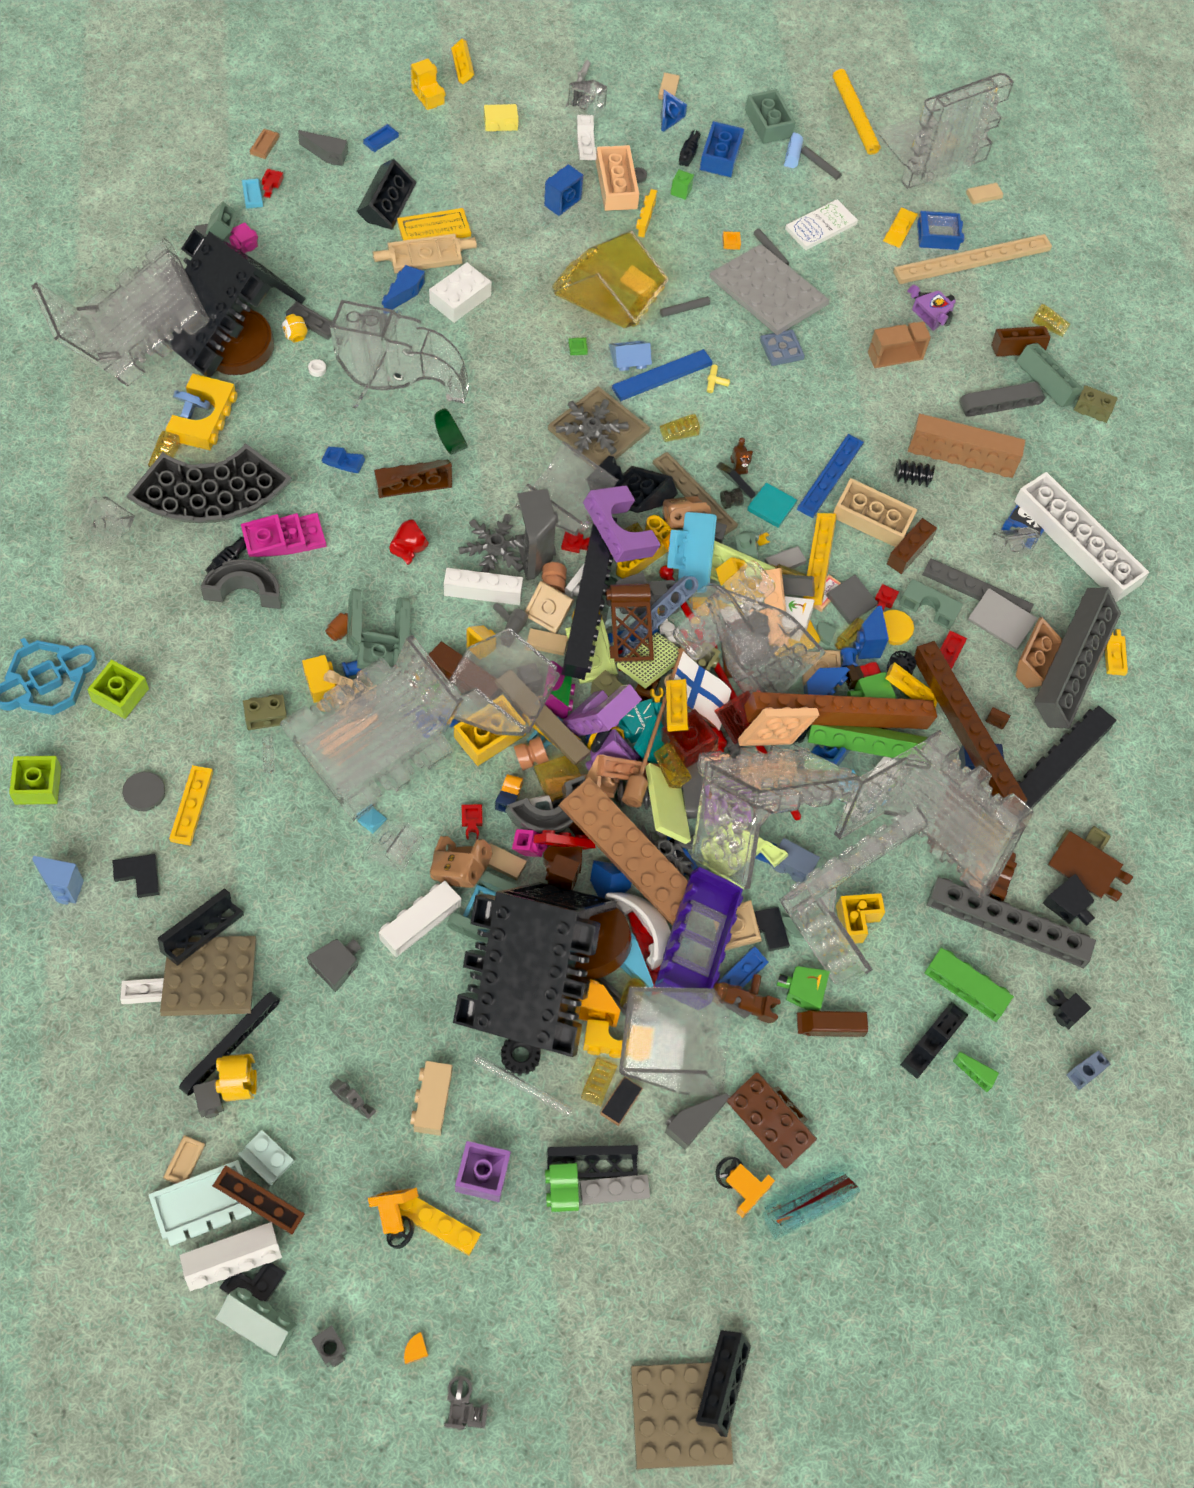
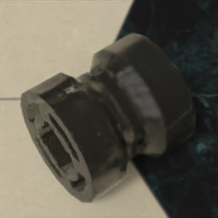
M740 488L720 492V500L724 509L744 504L743 493Z

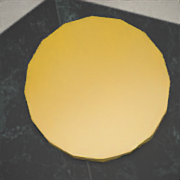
M899 610L883 612L889 644L902 645L907 643L914 631V624L911 618Z

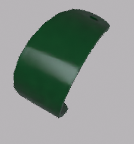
M444 408L437 411L434 415L435 426L447 452L452 455L469 448L448 409Z

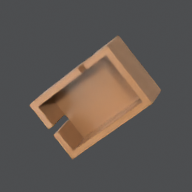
M924 321L913 322L908 326L905 324L874 330L868 354L874 368L923 360L931 336Z

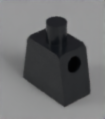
M1076 874L1049 894L1043 902L1046 907L1068 924L1079 918L1085 926H1088L1095 919L1087 910L1094 903V899Z

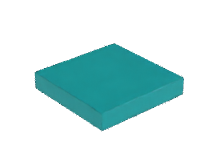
M765 483L748 506L747 511L779 528L797 504V499Z
M651 716L634 745V749L642 759H644L657 716ZM661 721L647 763L663 765L675 744L674 739Z

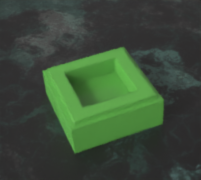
M569 338L570 355H588L586 338Z

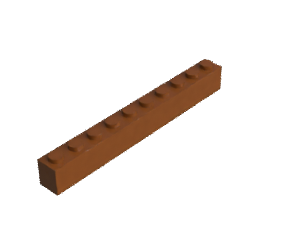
M752 692L744 705L748 722H753L763 709L769 707L773 709L790 707L791 709L801 707L817 708L819 716L811 725L928 729L938 717L933 700Z

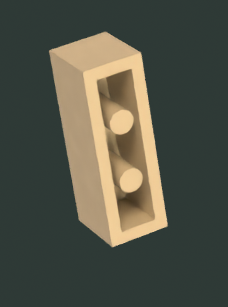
M426 1061L425 1068H420L419 1081H422L421 1089L416 1090L414 1102L418 1103L417 1111H412L410 1124L414 1125V1132L441 1136L453 1071L452 1065Z

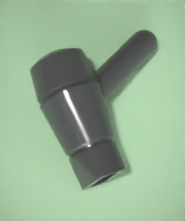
M495 603L493 609L507 622L501 639L503 643L511 646L516 636L525 626L528 614L524 610L516 608L510 615L499 603Z

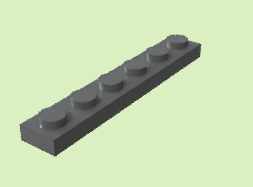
M930 558L922 574L979 601L988 588L1028 613L1031 612L1034 606L1033 603Z

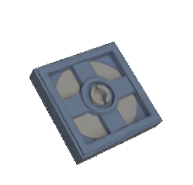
M793 329L784 331L779 335L772 333L760 336V342L771 366L804 360L805 354Z

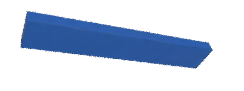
M702 349L613 384L612 390L621 402L712 366L713 361L706 351Z
M847 434L799 504L798 511L814 518L864 443L862 440Z

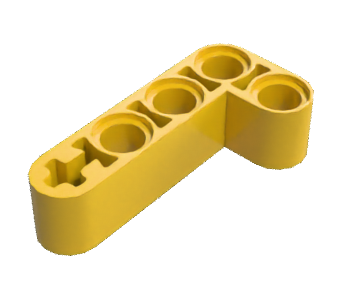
M651 515L646 521L645 531L652 530L660 543V547L653 557L617 562V576L624 579L638 574L668 552L662 540L674 529L668 526L661 517Z

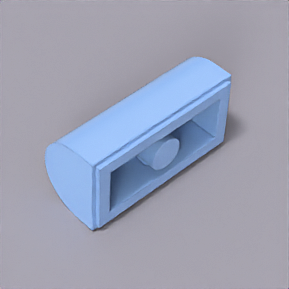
M792 133L788 143L784 161L785 167L795 168L798 166L803 144V137L798 133Z

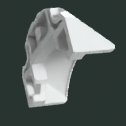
M622 892L607 893L605 898L617 901L616 907L624 915L633 911L652 936L654 943L648 947L650 956L646 959V963L651 970L659 967L662 964L663 955L671 933L665 918L650 902L641 897Z

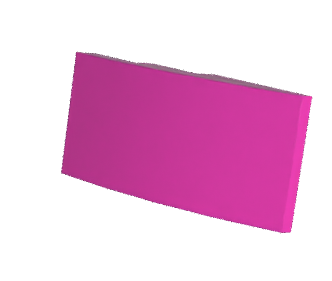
M298 513L281 518L278 517V514L240 524L249 557L289 555L327 547L318 513L299 517Z

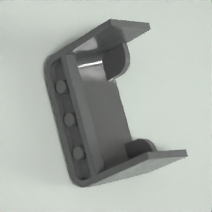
M548 489L517 493L525 524V534H522V538H525L524 548L518 547L526 580L535 579L542 572L543 566L553 560V556H556L554 546L555 527L559 520L557 511H553Z

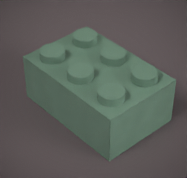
M777 89L747 96L745 112L763 144L791 138L796 122Z

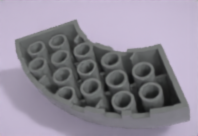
M246 443L236 453L218 463L191 465L162 452L128 493L127 498L139 507L167 519L186 523H217L239 518L258 510L278 496L292 482V478Z

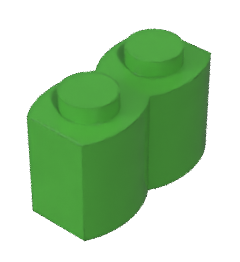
M577 1163L549 1164V1169L545 1170L546 1184L550 1183V1193H546L547 1207H551V1212L579 1211Z

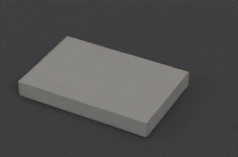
M988 588L968 618V621L1017 650L1037 620L1035 616Z

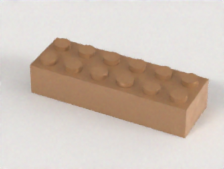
M919 413L911 434L908 452L1013 478L1023 457L1025 439Z

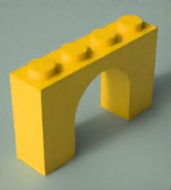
M192 373L186 386L187 393L199 397L203 402L205 400L210 402V405L215 409L211 415L201 420H190L172 415L166 427V433L170 441L210 451L212 446L216 445L218 441L219 431H222L224 428L226 416L229 417L231 413L232 403H235L237 400V392L233 383Z

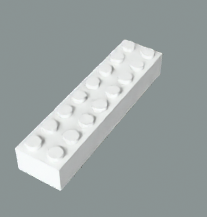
M1047 472L1020 489L1014 502L1039 524L1100 587H1108L1115 602H1118L1143 584L1150 572Z

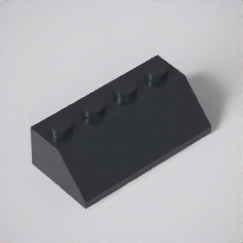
M393 158L380 165L356 212L367 223L392 230L417 182Z

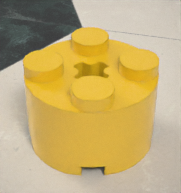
M251 1053L217 1058L216 1067L219 1072V1079L216 1080L217 1093H222V1099L226 1102L255 1098L252 1094L257 1092V1071L253 1070L251 1066L252 1063H255Z

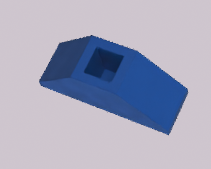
M847 667L819 668L803 687L804 694L833 696L836 692L834 688L837 685L842 686L848 679L846 675L849 669Z

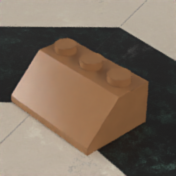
M1043 617L1038 619L1018 662L1016 677L1027 689L1042 685L1049 667L1053 663L1055 654L1062 643V638Z

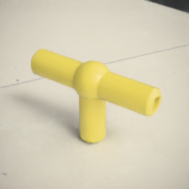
M717 365L711 366L710 375L707 378L708 393H713L715 383L727 387L730 383L729 379L717 377Z

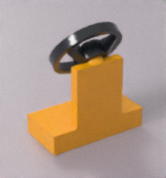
M733 1156L723 1158L716 1167L715 1176L718 1184L727 1189H735L745 1199L736 1211L742 1218L775 1182L769 1174L760 1182L743 1166V1163L738 1158ZM732 1159L731 1166L726 1167L724 1173L720 1174L722 1165ZM720 1178H727L725 1181L729 1185H724Z
M417 1188L382 1192L368 1198L369 1207L378 1206L383 1232L387 1234V1243L394 1249L405 1247L413 1236L414 1223L410 1218L400 1215L398 1204L419 1197ZM404 1220H408L410 1225L408 1235L405 1234ZM395 1238H405V1240L398 1245L392 1244V1240Z

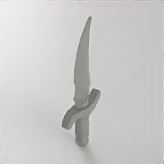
M586 60L581 71H578L576 84L585 82L586 73L591 65L589 60ZM572 91V93H571V95H570V98H569V100H568V102H567L565 108H566V107L570 104V102L573 100V91Z

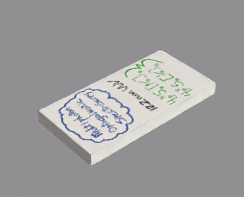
M837 199L787 224L785 230L806 251L857 225L858 220Z

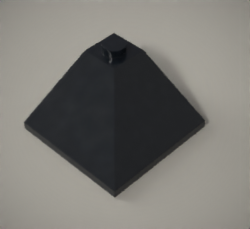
M631 466L623 474L625 481L620 485L627 486L635 499L629 511L635 513L662 507L664 500L673 499L678 494L672 476Z

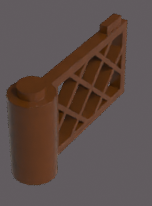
M650 584L610 585L609 589H606V600H610L613 635V646L609 647L610 659H614V663L654 661ZM646 607V616L642 620L633 613L637 608ZM616 608H623L629 613L623 621L616 616ZM630 615L639 622L633 630L624 623ZM621 625L630 632L624 640L617 635V630ZM640 625L647 629V636L644 639L635 633ZM631 635L640 641L635 649L625 642ZM641 644L648 648L649 656L641 657L636 652ZM622 645L631 651L627 657H618V649Z

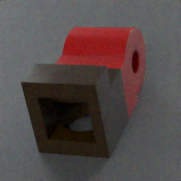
M877 662L857 667L854 665L846 666L849 672L846 675L848 679L845 682L849 690L855 689L859 679L882 672Z

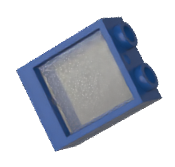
M920 211L917 221L919 248L959 250L960 244L964 242V233H962L963 221L960 219V213Z

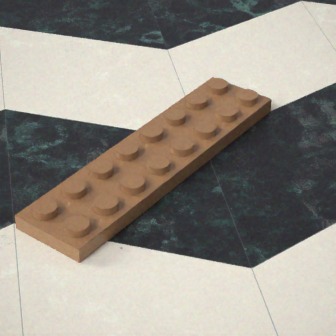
M588 777L558 806L673 926L688 880L599 786Z

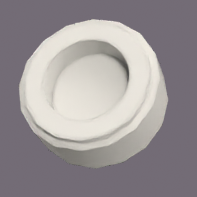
M318 359L312 360L308 364L309 373L314 377L323 376L326 373L325 362Z

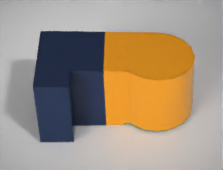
M507 774L502 789L495 801V810L506 813V808L503 806H508L518 801L523 778Z

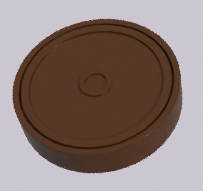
M242 310L240 314L245 319L241 321L237 318V321L244 326V329L237 339L227 333V336L231 338L230 342L228 343L223 340L221 345L224 346V351L216 350L224 357L217 368L218 372L227 375L248 374L259 369L270 358L274 349V337L266 318L254 310H250V312Z
M617 907L615 910L591 916L589 919L599 922L601 926L596 953L591 956L582 954L590 958L589 963L576 961L575 967L587 971V976L583 978L594 980L611 974L625 962L630 953L632 936L625 915Z

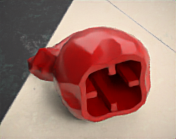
M412 519L403 522L399 526L389 549L393 555L402 558L409 565L415 557L414 553L424 551L429 542L415 520Z

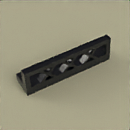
M224 888L159 936L157 940L160 952L178 966L240 919L244 913L232 903L230 892ZM228 909L234 912L230 917H222V914ZM218 923L216 928L206 929L208 924ZM201 935V939L199 941L189 942V939L192 936ZM176 948H185L184 952L179 956L172 953Z
M638 1145L548 1147L547 1169H549V1164H552V1161H561L564 1164L568 1163L567 1161H573L572 1163L584 1161L590 1167L584 1173H578V1179L638 1175ZM600 1160H606L612 1167L607 1172H600L595 1165ZM622 1160H632L633 1172H623L617 1165Z
M720 1330L695 1420L700 1426L715 1428L721 1437L728 1436L751 1345L743 1333Z

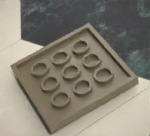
M599 386L576 403L577 407L583 406L584 413L588 412L587 417H594L592 411L596 412L595 405L600 407L603 399H607L610 403L606 409L610 410V412L604 415L606 418L600 419L601 423L605 424L608 420L610 423L614 420H619L618 423L628 422V429H619L620 433L611 430V433L607 430L602 431V434L608 435L609 437L607 438L615 442L611 445L617 451L612 455L606 447L601 449L600 442L597 443V438L590 439L592 444L588 442L589 450L584 448L580 457L595 469L608 456L615 457L616 460L650 432L649 426ZM569 408L548 425V430L575 452L578 446L574 445V443L581 440L578 437L584 436V433L582 431H578L577 434L573 432L569 435H565L566 432L556 433V426H565L564 422L572 425L573 422L577 425L582 424L581 420H576L575 418L577 417L570 414L573 410Z
M256 936L215 937L178 966L166 957L160 1007L161 1016L251 1014ZM191 937L189 942H197L201 937ZM176 948L172 953L179 956L184 952L185 948Z
M711 1363L631 1366L636 1470L733 1465L731 1427L729 1428L728 1436L721 1437L715 1428L700 1426L695 1421Z

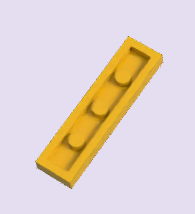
M192 765L171 831L170 842L191 846L212 779V769Z
M419 1198L398 1204L401 1216L410 1218L414 1225L470 1256L481 1236L477 1231Z

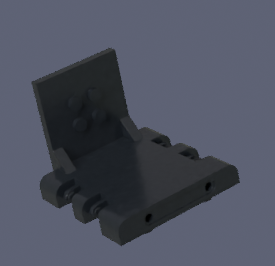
M193 229L181 248L192 259L189 260L185 257L183 261L187 264L186 268L179 267L177 269L181 276L169 268L167 269L161 280L172 288L171 290L167 287L164 289L168 296L166 299L159 297L158 301L162 304L161 306L148 299L135 319L201 374L211 378L224 359L216 350L218 349L223 352L225 348L221 345V342L224 340L229 343L231 340L227 333L237 339L244 329V326L237 321V318L244 321L245 317L240 313L243 309L250 312L251 308L247 305L248 302L258 308L271 287H275L301 304L306 298L261 263L209 231L207 236H205L196 229Z
M543 882L497 891L496 896L489 894L475 895L470 924L487 928L478 929L477 934L481 937H487L488 942H476L475 948L480 950L465 951L463 968L474 970L470 971V977L481 982L480 986L468 984V991L473 993L464 992L458 994L453 1023L569 1057L576 1056L582 1024L573 1021L579 1020V1014L569 1011L567 1008L568 1005L574 1007L581 1006V1000L588 997L590 980L583 978L587 976V971L575 967L576 961L589 963L590 958L582 954L591 956L596 953L601 924L589 920L590 917L615 910L617 901Z

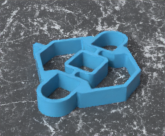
M25 638L20 639L23 647L16 650L5 676L6 681L0 683V695L19 684L23 686L26 694L9 702L0 701V709L10 711L21 706L25 710L55 715L75 705L86 678L85 674L92 671L97 664L93 649L86 645H78L70 649L68 646L38 640L28 644ZM39 649L58 653L57 657L61 664L60 666L55 667L52 661L47 660L28 670L27 673L30 680L27 682L23 681L20 674L15 673L21 658ZM80 654L91 655L88 663L72 671H69L65 664V661ZM52 669L57 678L42 686H38L34 677ZM64 673L68 675L72 682H76L71 696L53 706L33 703L34 698L30 690L36 688L40 695H44L63 685L61 675Z

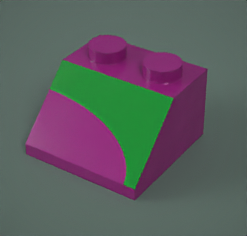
M550 661L545 705L555 716L566 718L568 711H572L573 699H570V695L574 696L575 684H572V677L561 675L562 667L555 661Z

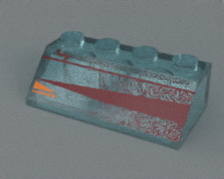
M832 1172L823 1177V1182L819 1184L812 1182L804 1187L805 1191L799 1194L796 1191L784 1197L785 1201L780 1204L776 1201L764 1207L766 1211H764L761 1217L775 1241L851 1202L861 1191L860 1188L844 1172L837 1175L835 1172Z

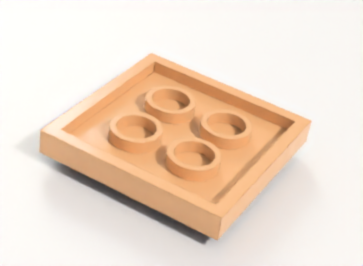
M790 707L782 709L765 708L738 738L739 745L793 744L819 716L818 709L808 707L794 709Z

